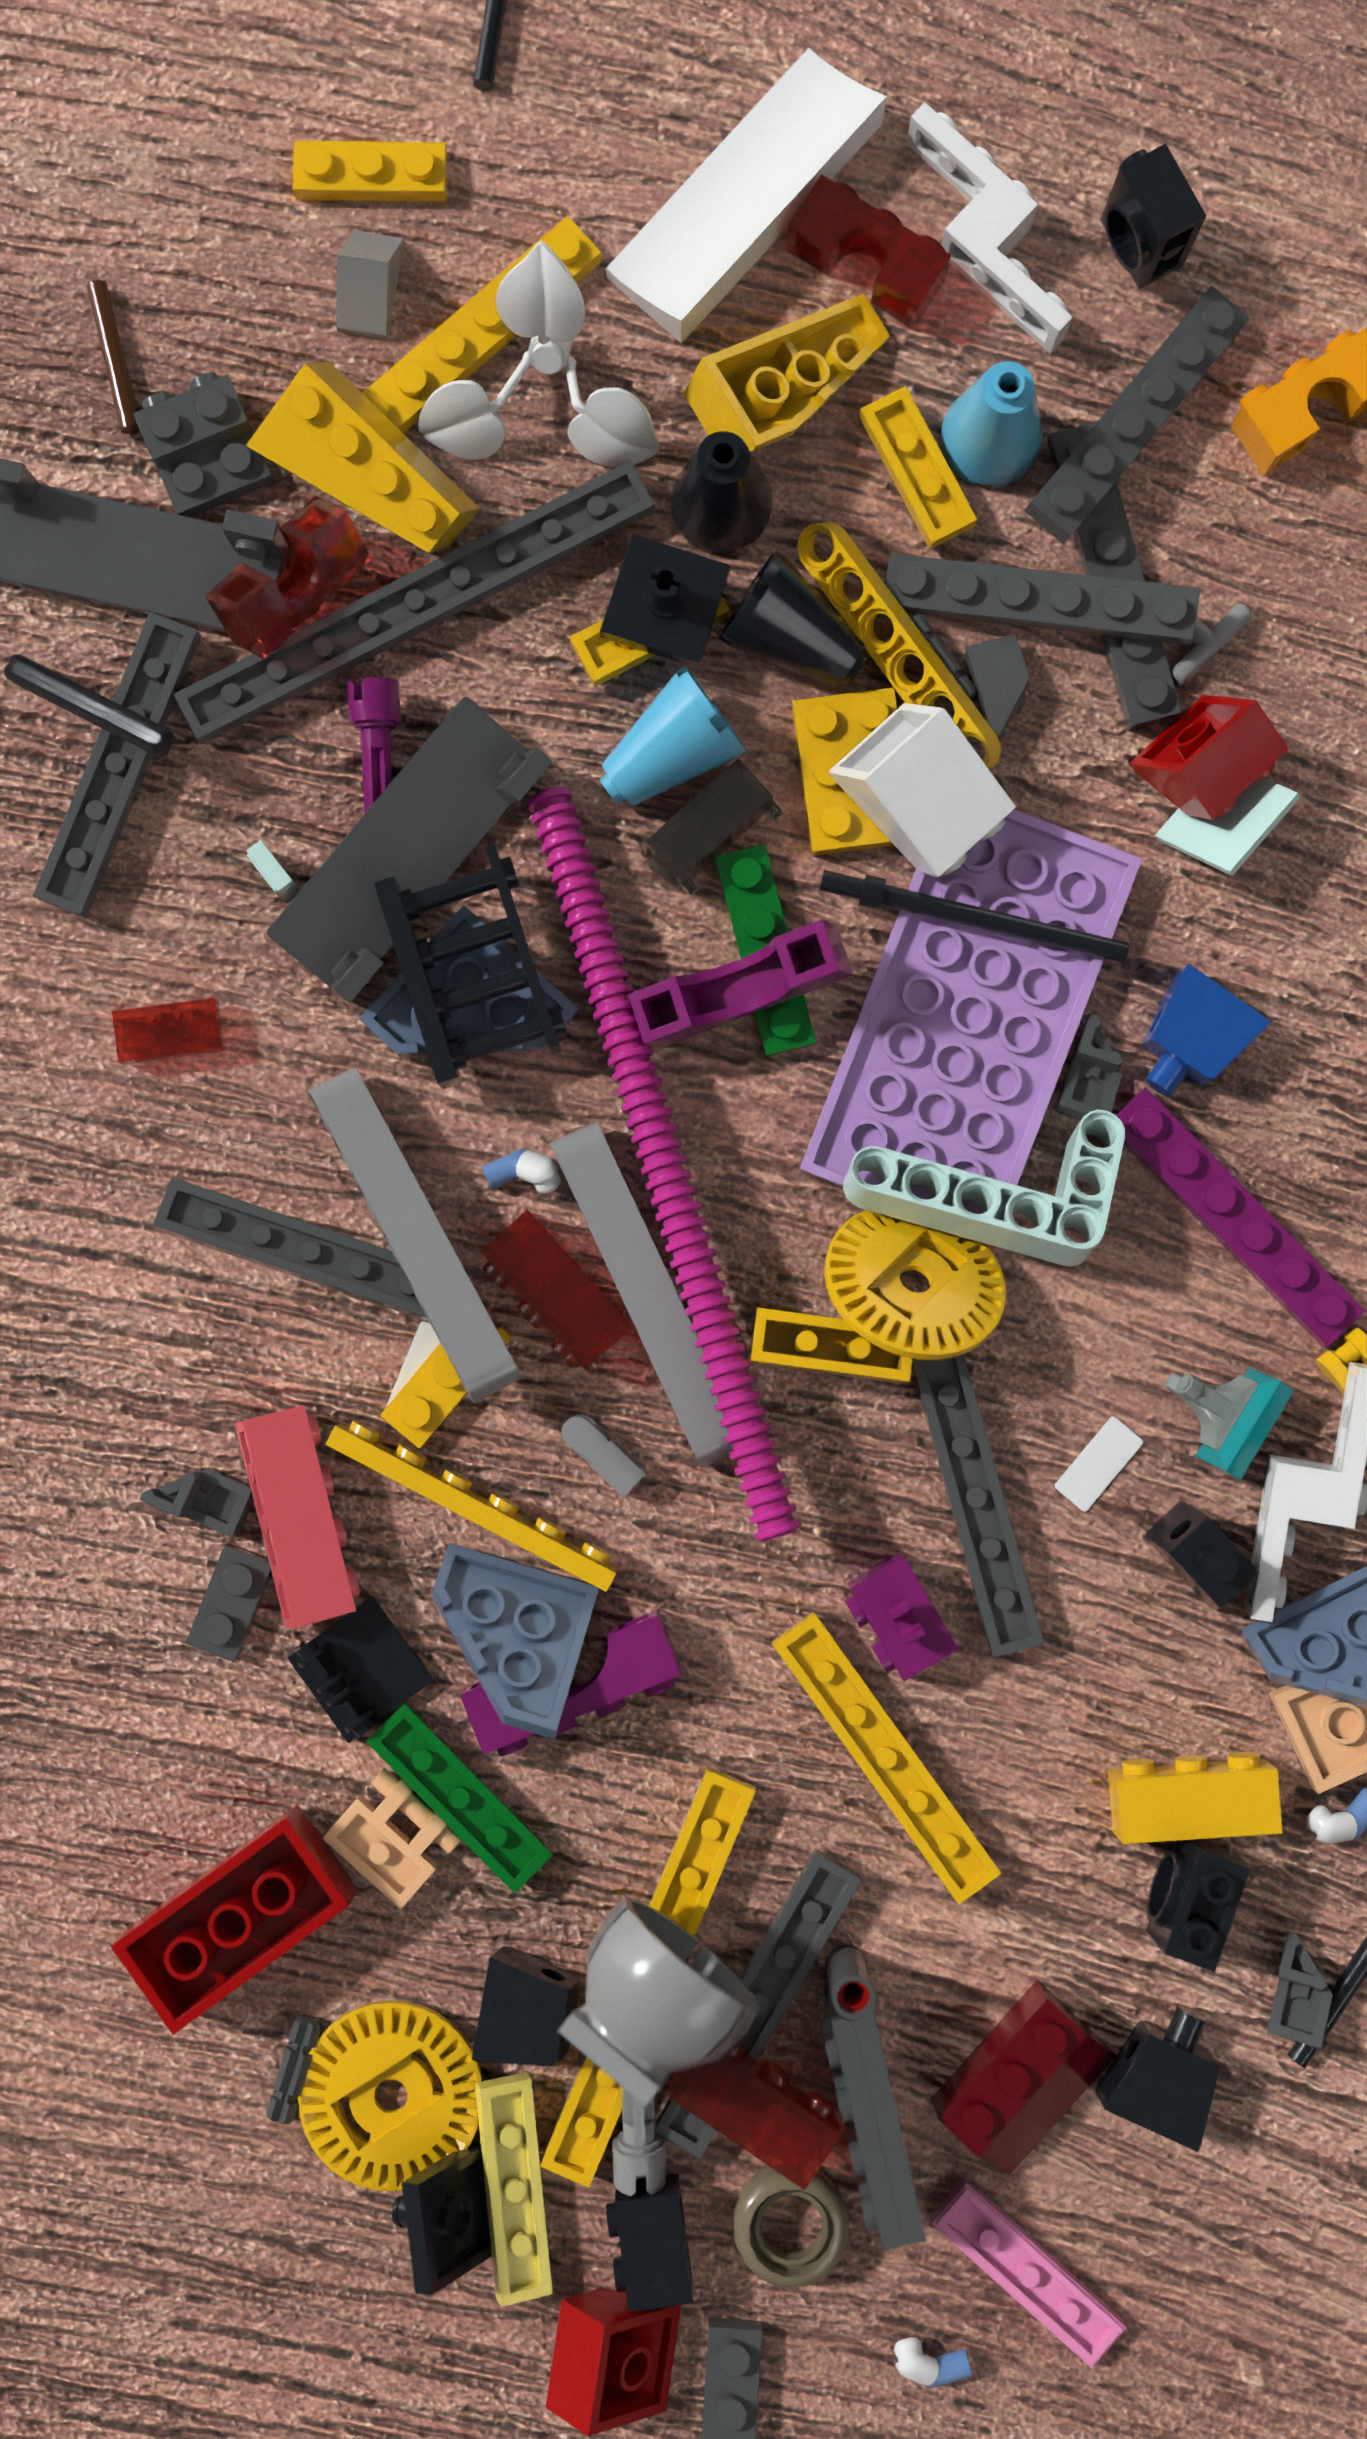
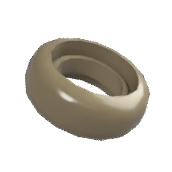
M779 2162L758 2171L741 2189L733 2211L734 2241L743 2262L761 2280L782 2288L806 2287L825 2278L841 2261L849 2239L848 2208L838 2186L820 2169L801 2162ZM783 2196H799L809 2200L818 2209L822 2218V2227L818 2238L810 2247L799 2252L785 2253L773 2248L764 2239L760 2230V2221L764 2210L773 2201Z

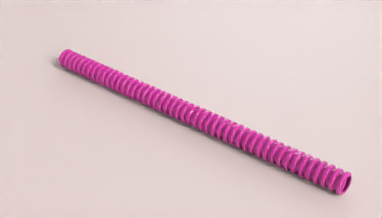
M563 787L547 788L534 794L527 801V807L529 811L535 813L532 816V823L535 827H539V830L536 832L538 841L544 842L541 846L542 855L549 857L546 861V868L554 873L550 877V881L553 886L558 887V890L555 892L556 900L563 902L560 906V913L568 918L564 926L566 931L572 932V935L569 937L570 945L577 947V950L574 952L575 961L582 963L578 970L579 974L587 979L583 983V987L586 992H591L588 1003L589 1006L596 1008V1011L593 1013V1019L601 1024L597 1032L599 1037L606 1040L602 1045L603 1051L610 1053L611 1056L607 1059V1064L609 1068L615 1069V1073L612 1074L613 1083L620 1085V1088L617 1090L618 1098L625 1101L621 1109L623 1114H629L630 1117L626 1125L628 1129L634 1130L635 1133L631 1137L633 1145H638L640 1149L636 1152L637 1160L644 1162V1166L641 1167V1173L649 1178V1182L645 1186L647 1191H653L654 1194L650 1202L652 1207H658L659 1210L655 1218L657 1222L663 1223L664 1226L660 1234L662 1238H667L669 1242L665 1246L667 1254H672L674 1258L670 1262L671 1269H677L679 1276L675 1277L676 1285H682L684 1290L680 1293L681 1301H687L689 1306L684 1311L687 1317L692 1316L694 1322L689 1326L690 1331L697 1332L699 1338L694 1342L695 1347L702 1348L704 1354L699 1359L701 1364H707L708 1371L704 1373L705 1379L712 1380L713 1387L709 1389L710 1395H716L718 1403L714 1405L716 1412L721 1411L723 1419L719 1421L721 1428L726 1427L728 1435L724 1437L726 1444H732L733 1451L729 1453L731 1460H737L738 1467L734 1469L736 1476L741 1475L743 1484H740L739 1488L741 1492H747L748 1500H745L744 1504L746 1508L751 1507L753 1516L749 1517L751 1524L757 1525L759 1531L754 1533L756 1540H761L762 1542L798 1531L797 1528H800L802 1525L800 1520H794L792 1514L797 1509L794 1503L789 1504L787 1498L788 1495H791L790 1487L784 1488L782 1482L786 1478L785 1471L779 1472L777 1466L781 1462L780 1455L774 1456L772 1448L776 1446L775 1439L769 1440L767 1432L771 1430L770 1423L764 1424L762 1418L766 1414L765 1407L759 1408L757 1400L761 1398L760 1391L754 1392L752 1384L756 1382L755 1375H749L747 1368L751 1366V1362L749 1359L744 1360L742 1355L746 1347L744 1343L739 1344L737 1339L741 1331L739 1327L734 1328L732 1323L736 1319L735 1312H729L727 1307L731 1303L730 1296H724L722 1291L726 1287L725 1280H719L717 1275L721 1272L720 1264H714L712 1259L716 1256V1251L714 1248H709L707 1243L712 1238L710 1233H704L703 1226L707 1223L706 1219L698 1215V1211L701 1210L702 1206L699 1201H694L693 1195L697 1193L696 1187L689 1186L688 1180L692 1177L691 1171L684 1170L683 1167L687 1159L685 1155L679 1154L678 1149L682 1147L680 1139H675L673 1135L677 1132L676 1124L669 1122L672 1111L664 1106L668 1098L666 1093L659 1090L663 1082L660 1077H655L654 1074L658 1069L657 1063L650 1061L649 1058L653 1055L652 1047L645 1046L628 997V994L633 993L634 990L631 985L625 982L629 979V974L627 970L621 969V966L624 964V958L616 953L620 945L618 940L611 937L615 930L612 924L607 923V920L610 918L609 910L602 908L605 904L604 895L597 893L601 885L598 879L592 877L596 873V869L592 863H588L591 859L590 850L583 848L586 844V837L578 832L582 824L578 818H574L577 814L576 805L569 803L572 799L570 789Z

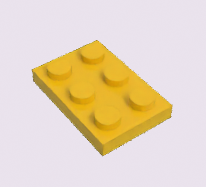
M894 687L792 700L791 707L811 855L817 856L894 846L828 773L830 769L897 710Z

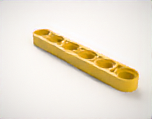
M831 521L810 524L804 528L799 535L797 543L798 556L802 564L847 625L862 640L864 648L903 701L909 704L934 707L938 696L947 697L954 706V723L966 739L974 737L982 742L985 748L983 762L989 770L994 768L1001 755V745L997 735L845 529L838 523ZM821 531L830 536L833 543L832 555L827 561L821 560L814 551L815 537ZM850 572L857 574L863 583V593L857 602L850 600L844 591V580ZM880 613L887 615L893 623V636L887 643L877 638L874 632V621ZM910 654L917 656L924 666L923 678L919 683L911 682L904 673V662Z

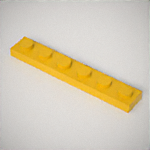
M568 215L362 392L403 434L419 421L424 404L438 388L452 381L466 380L517 336L505 325L499 316L496 307L497 291L506 274L521 262L538 242L543 241L554 251L567 267L576 284L602 262L601 251Z
M353 1420L350 1427L345 1424L334 1426L325 1445L605 1592L608 1591L618 1568L610 1564L613 1556L607 1551L589 1542H584L582 1548L577 1547L563 1539L566 1531L556 1524L538 1517L534 1524L518 1516L517 1512L520 1507L512 1501L495 1493L491 1494L489 1500L470 1490L473 1482L450 1469H445L443 1475L438 1474L424 1466L427 1460L425 1456L399 1444L395 1451L377 1442L381 1434L361 1422Z
M813 1611L773 1640L772 1645L958 1905L1002 1873L816 1613Z

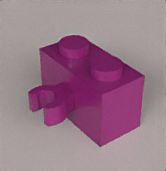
M901 1552L896 1553L846 1583L853 1595L844 1601L860 1628L870 1623L879 1639V1642L871 1647L887 1674L896 1669L902 1680L906 1681L959 1650Z

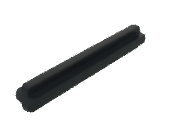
M20 654L12 655L9 659V664L4 667L5 677L14 684L159 758L167 756L170 747L175 742L174 734L165 727Z

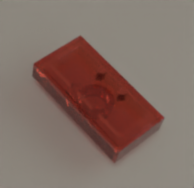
M216 998L112 1011L118 1063L130 1064L225 1051L219 1000Z

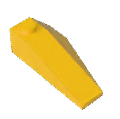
M863 293L703 357L683 394L708 435L720 431L734 433L741 437L749 450L753 452L793 435L888 340L890 335Z

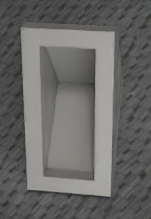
M354 230L337 254L336 328L338 332L388 340L405 246L404 238Z

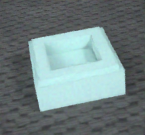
M261 840L246 850L248 853L246 856L283 901L286 900L288 902L300 891L299 887Z

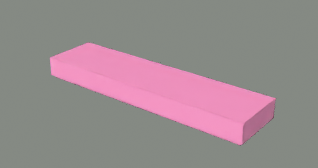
M965 2176L930 2216L932 2225L1090 2368H1093L1127 2329L1124 2320Z

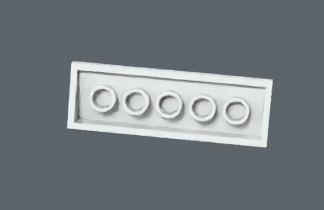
M808 48L606 268V278L682 344L883 124L887 96L847 77Z

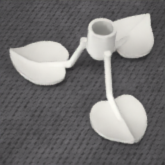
M543 241L538 242L529 254L506 274L497 291L496 307L502 321L518 336L531 338L528 351L524 353L521 363L499 395L489 402L484 389L478 383L470 380L452 381L438 388L428 398L421 410L418 422L419 432L424 438L445 452L468 460L487 458L499 450L506 433L504 421L495 411L502 408L529 367L534 366L540 373L548 375L559 372L562 369L566 371L572 406L579 413L569 424L568 437L574 448L586 459L596 464L610 467H618L630 460L635 465L654 456L661 446L647 408L630 392L620 388H601L594 391L588 397L586 404L582 401L575 372L577 362L576 359L570 356L573 340L582 330L584 324V301L567 267Z

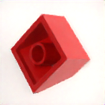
M1202 695L1140 752L1129 765L1134 772L1186 815L1214 820L1232 810L1237 804V797L1252 783L1267 777L1274 770L1275 762L1289 748L1257 700Z
M603 2288L562 2298L546 2408L588 2437L666 2412L682 2305L629 2312L626 2292H617L616 2290Z

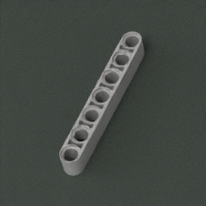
M353 1067L309 1089V1095L473 1404L520 1380L521 1376L509 1351L357 1069Z
M595 1121L550 1142L556 1159L700 1467L704 1468L728 1457L733 1448L731 1443L726 1444L724 1437L728 1435L727 1428H721L719 1421L723 1419L722 1412H716L714 1405L718 1403L717 1396H711L709 1389L713 1387L712 1380L705 1379L704 1373L708 1371L707 1364L700 1363L699 1357L704 1355L702 1348L695 1347L694 1342L699 1338L696 1332L690 1331L689 1326L692 1323L685 1314V1308L598 1122Z

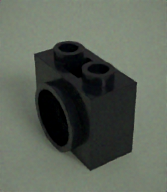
M1166 143L1148 153L1145 149L1139 150L1131 154L1120 164L1100 220L1107 232L1114 254L1121 265L1131 274L1139 289L1184 266L1207 216Z
M1205 1839L1177 1841L1174 1850H1169L1164 1854L1155 1871L1147 1901V1918L1149 1923L1146 1931L1164 1954L1216 1972L1251 1868L1227 1847Z

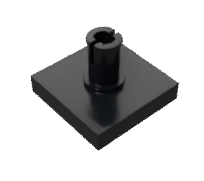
M632 534L600 629L601 638L699 669L728 582L731 565Z
M471 2142L468 2149L452 2152L402 2182L403 2196H398L394 2201L392 2219L396 2227L407 2228L415 2293L433 2296L492 2257L481 2143Z

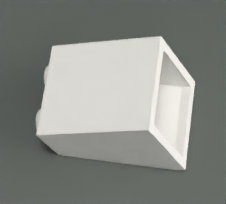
M903 703L828 771L835 782L919 872L938 878L941 875H948L958 869L967 858L965 853L979 840H986L999 832L1005 824L1004 818L1016 808L946 710L939 707Z

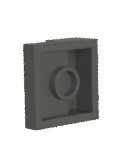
M212 372L201 374L190 382L189 387L191 390L171 397L167 392L152 394L142 402L143 409L133 413L177 515L191 518L275 483L264 456L246 446L254 432L228 374L220 378L216 373Z

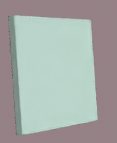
M1264 778L1256 783H1252L1237 797V804L1232 810L1214 820L1186 815L1178 808L1156 833L1155 837L1158 841L1233 876L1300 799L1298 792Z

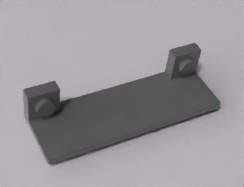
M0 459V581L144 614L153 612L171 620L263 640L266 638L289 544L277 520L227 509L223 525L39 484L23 463Z
M469 697L462 698L267 929V935L339 996L351 1003L384 962L380 959L393 945L374 882L394 876L401 890L410 888L412 893L445 883L507 808L524 797L552 761L538 748L528 751Z

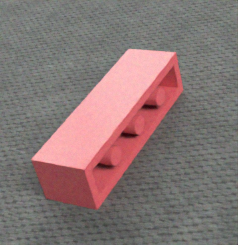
M305 1405L234 1423L285 1627L296 1629L356 1611L353 1598L360 1596L359 1585L353 1568L351 1566L345 1568L340 1547L347 1545L346 1533L341 1518L339 1516H332L328 1496L334 1495V1486L327 1465L320 1466L315 1445L321 1444V1434L314 1414L307 1415Z

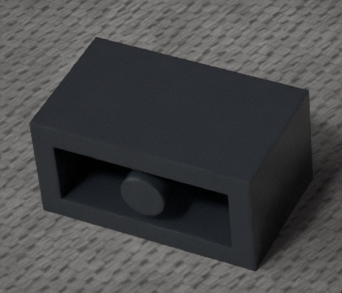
M679 2174L666 2175L665 2186L653 2195L647 2192L646 2178L636 2179V2192L632 2196L623 2194L615 2189V2201L606 2203L607 2226L610 2238L619 2237L621 2256L613 2257L614 2280L617 2292L626 2291L628 2311L693 2303V2278Z

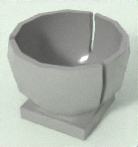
M625 1896L604 1917L588 1948L586 2003L569 2015L558 2032L646 2107L664 2086L672 2073L718 2061L746 2034L759 2010V2006L755 1996L746 1985L706 1946H703L690 1965L686 1964L684 1961L698 1944L699 1940L669 1917L643 1901Z

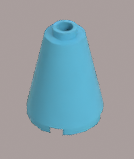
M1005 361L997 363L961 394L948 409L942 424L941 451L950 469L963 481L973 485L977 482L992 485L991 488H999L1020 480L1033 467L1041 450L1043 430L1034 380L1030 372L1016 362Z
M685 666L674 674L601 764L606 774L600 778V781L616 803L619 804L626 799L630 805L634 806L740 757L747 749L715 703L713 704L704 692L703 687Z

